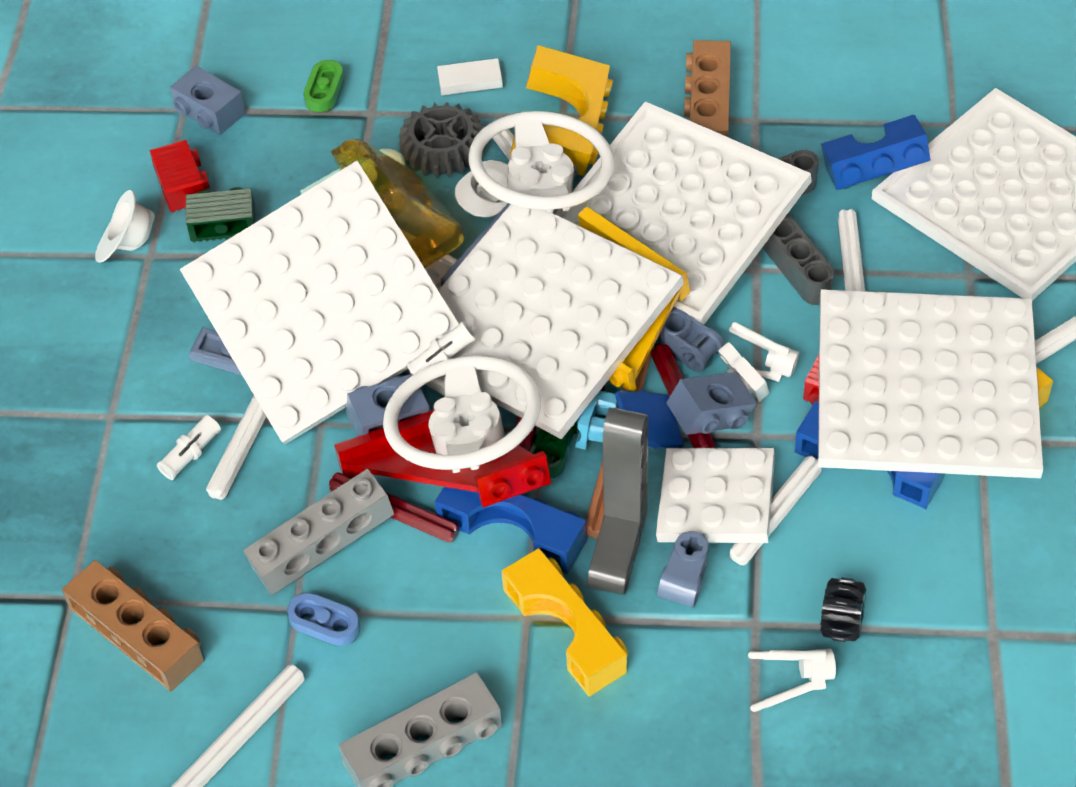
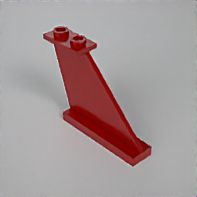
M435 410L398 422L399 432L406 442L421 451L436 454L428 426L430 416ZM384 428L334 445L340 471L347 476L353 478L368 469L373 475L478 492L483 508L551 483L544 451L532 454L519 445L505 455L481 464L479 469L463 468L457 473H453L452 470L423 467L401 457L390 446L386 439Z

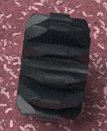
M844 577L831 578L827 582L820 623V631L823 637L840 642L856 641L860 637L866 600V587L863 582Z

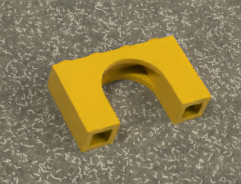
M538 45L530 68L526 88L567 101L579 113V120L592 126L602 134L604 124L599 123V119H604L608 106V101H604L603 98H608L613 82L612 79H608L610 65ZM542 124L549 144L554 143L562 146L563 153L570 158L573 166L577 167V174L584 176L588 164H595L598 154L595 146L576 132L558 126ZM515 135L511 147L510 156L512 150L515 149Z

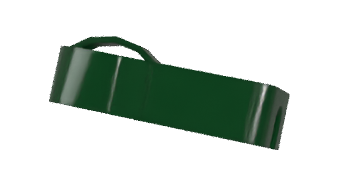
M577 420L562 439L540 429L535 444L530 449L532 454L544 451L548 455L547 464L550 479L558 477L565 469L569 444L573 434H577ZM556 457L559 461L553 463L554 458Z

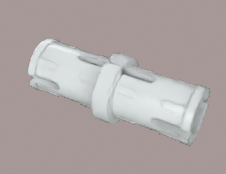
M461 322L460 325L441 339L437 340L435 338L432 340L429 348L412 361L406 363L412 375L430 365L452 359L453 355L470 342L475 341L476 337L464 322Z
M204 415L202 420L187 435H181L176 440L177 445L162 461L157 463L159 471L168 479L174 480L176 475L192 459L197 460L202 455L201 450L221 431L219 424L210 416Z

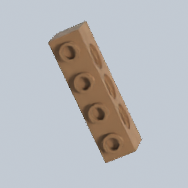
M693 40V53L686 54V72H692V75H686L685 94H691V97H685L684 116H690L689 121L728 137L731 41Z
M94 560L62 588L68 606L74 613L170 692L204 662L199 647L201 641L198 636L189 628L182 630L177 626L174 618L163 607L156 609L152 606L148 597L138 587L131 589L126 585L123 577L113 567L110 566L106 569L98 561ZM167 641L162 645H156L160 642Z

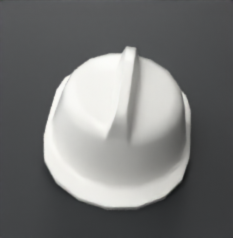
M495 160L483 161L482 163L487 173L496 182L507 187L508 165ZM471 171L455 187V197L458 204L474 216L494 217L507 205V202L487 192L477 182Z
M126 191L115 207L112 219L97 246L95 260L98 263L104 262L116 249L132 251L140 248L150 235L155 215L151 210L136 202L133 191Z

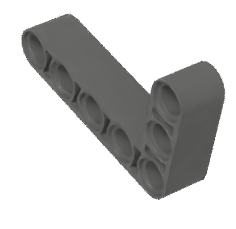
M799 150L779 158L783 162L811 173L812 182L802 195L814 190L817 183L819 161L816 154L808 150ZM788 213L762 248L804 301L811 305H820L821 290H832L834 270Z
M609 407L603 428L604 518L589 568L587 587L625 595L647 515L648 414Z

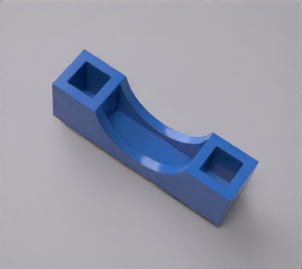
M815 401L796 432L794 452L804 457L813 456L815 459H818L819 402ZM887 471L892 480L893 495L924 509H927L945 473Z
M443 487L435 500L436 514L457 522L459 531L469 535L478 528L492 523H507L521 528L532 539L534 551L539 548L548 559L553 558L565 574L569 573L587 541L586 520L576 513L564 512L551 507L541 499H531L520 494L483 508L478 492Z

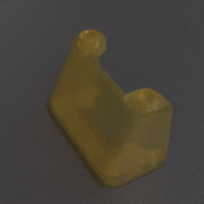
M349 139L331 151L340 171L356 161L359 162L424 268L454 251L462 244L465 235L459 222L413 170L359 139Z

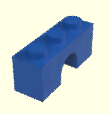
M910 115L883 124L885 136L874 143H860L855 140L852 134L821 143L826 171L836 190L931 161L927 135L916 116Z

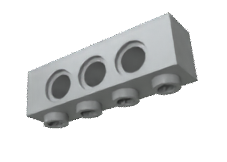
M366 469L245 548L243 552L253 571L272 596L393 516L394 512L388 495L370 471Z
M476 672L338 744L342 763L356 787H392L395 783L408 776L414 777L421 774L430 764L443 757L450 758L455 756L464 746L477 739L484 740L492 736L498 728L502 727L500 707ZM457 717L465 719L460 723L449 722ZM419 736H430L426 741L415 740ZM385 754L396 755L390 760L380 759Z

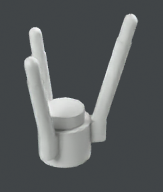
M737 322L732 323V326L729 328L730 333L769 351L765 366L770 367V371L756 370L762 378L780 382L782 376L792 377L799 358V351L777 344ZM731 369L727 370V373L733 372Z
M832 649L750 651L748 656L751 659L799 661L801 677L809 678L810 680L808 683L751 705L750 709L756 712L812 690L826 689L825 680L834 679L836 675L835 658Z

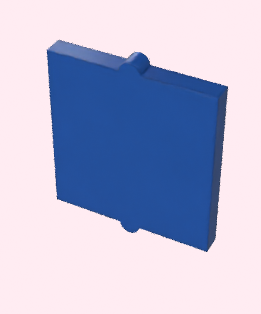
M618 390L615 396L619 409L648 414V446L653 447L655 450H658L660 447H683L684 443L676 418L666 403L669 399L668 395L646 393L644 390L639 392Z

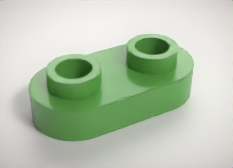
M323 60L313 66L303 93L305 105L309 110L325 112L335 105L344 81L343 69L339 62Z

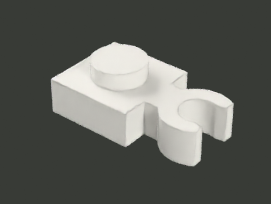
M729 342L718 350L723 362L733 372L738 374L750 394L759 402L770 393L766 381L744 357L740 356L738 351Z

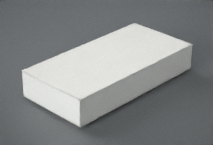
M498 58L437 66L441 96L503 88Z

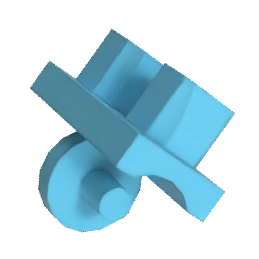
M600 390L577 419L579 434L576 440V448L586 450L588 440L603 442L605 419L596 417V414L606 416L609 407L617 409L618 403L615 394Z

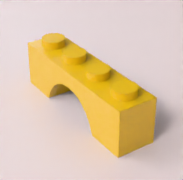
M538 548L502 570L503 590L524 616L533 614L552 615L570 626L575 636L566 650L567 670L590 697L627 673L628 650L619 637L615 636L613 638L606 630L602 616L596 610L591 611L586 606L583 595L578 587L573 583L569 585L562 577L563 574L558 563L553 558L548 559Z

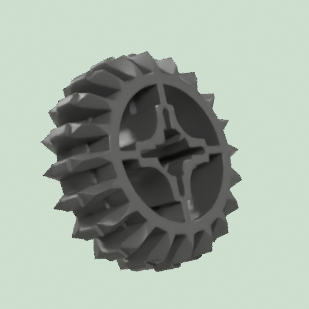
M434 102L431 108L422 105L420 112L412 111L411 117L404 119L403 127L400 128L399 133L400 151L406 164H410L414 171L421 170L424 176L434 173L436 178L440 174H447L450 178L452 172L463 174L464 167L470 168L469 149L472 141L483 127L478 115H473L470 108L463 110L460 103L454 107H451L448 102L444 106H437Z

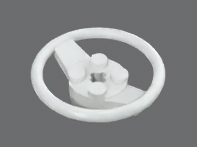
M545 111L515 113L491 122L476 135L468 155L470 169L474 178L487 192L512 205L545 210L546 213H553L554 209L562 208L563 211H569L570 207L592 199L607 186L613 175L615 165L613 151L609 143L596 129L574 117ZM542 124L558 126L576 132L595 146L601 157V169L597 177L590 184L572 192L573 163L563 153L562 146L554 143L549 144ZM514 127L515 149L512 150L511 159L508 162L507 187L496 182L485 170L482 163V152L490 139Z
M464 356L444 360L415 373L394 392L384 412V433L394 451L414 464L433 469L452 470L453 473L460 472V469L471 467V470L479 469L481 464L505 455L528 436L540 414V391L528 372L504 359L490 356ZM475 370H487L504 374L515 380L525 392L527 400L525 413L518 425L506 436L497 405L491 401L488 393L481 392ZM446 375L445 398H441L434 403L435 411L431 414L428 424L436 454L421 451L404 440L398 429V416L405 401L416 390L426 383Z

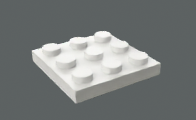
M667 448L656 529L657 541L675 542L682 533L692 531L702 534L708 543H768L775 466L774 448Z

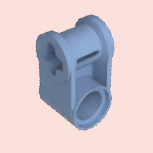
M680 309L671 310L658 340V344L668 345L673 356L695 372L703 371L707 366V361L714 354H718V350L725 345L718 332L710 327H706Z
M689 531L678 536L669 562L665 566L660 579L657 593L658 598L695 607L707 566L708 542L702 534Z

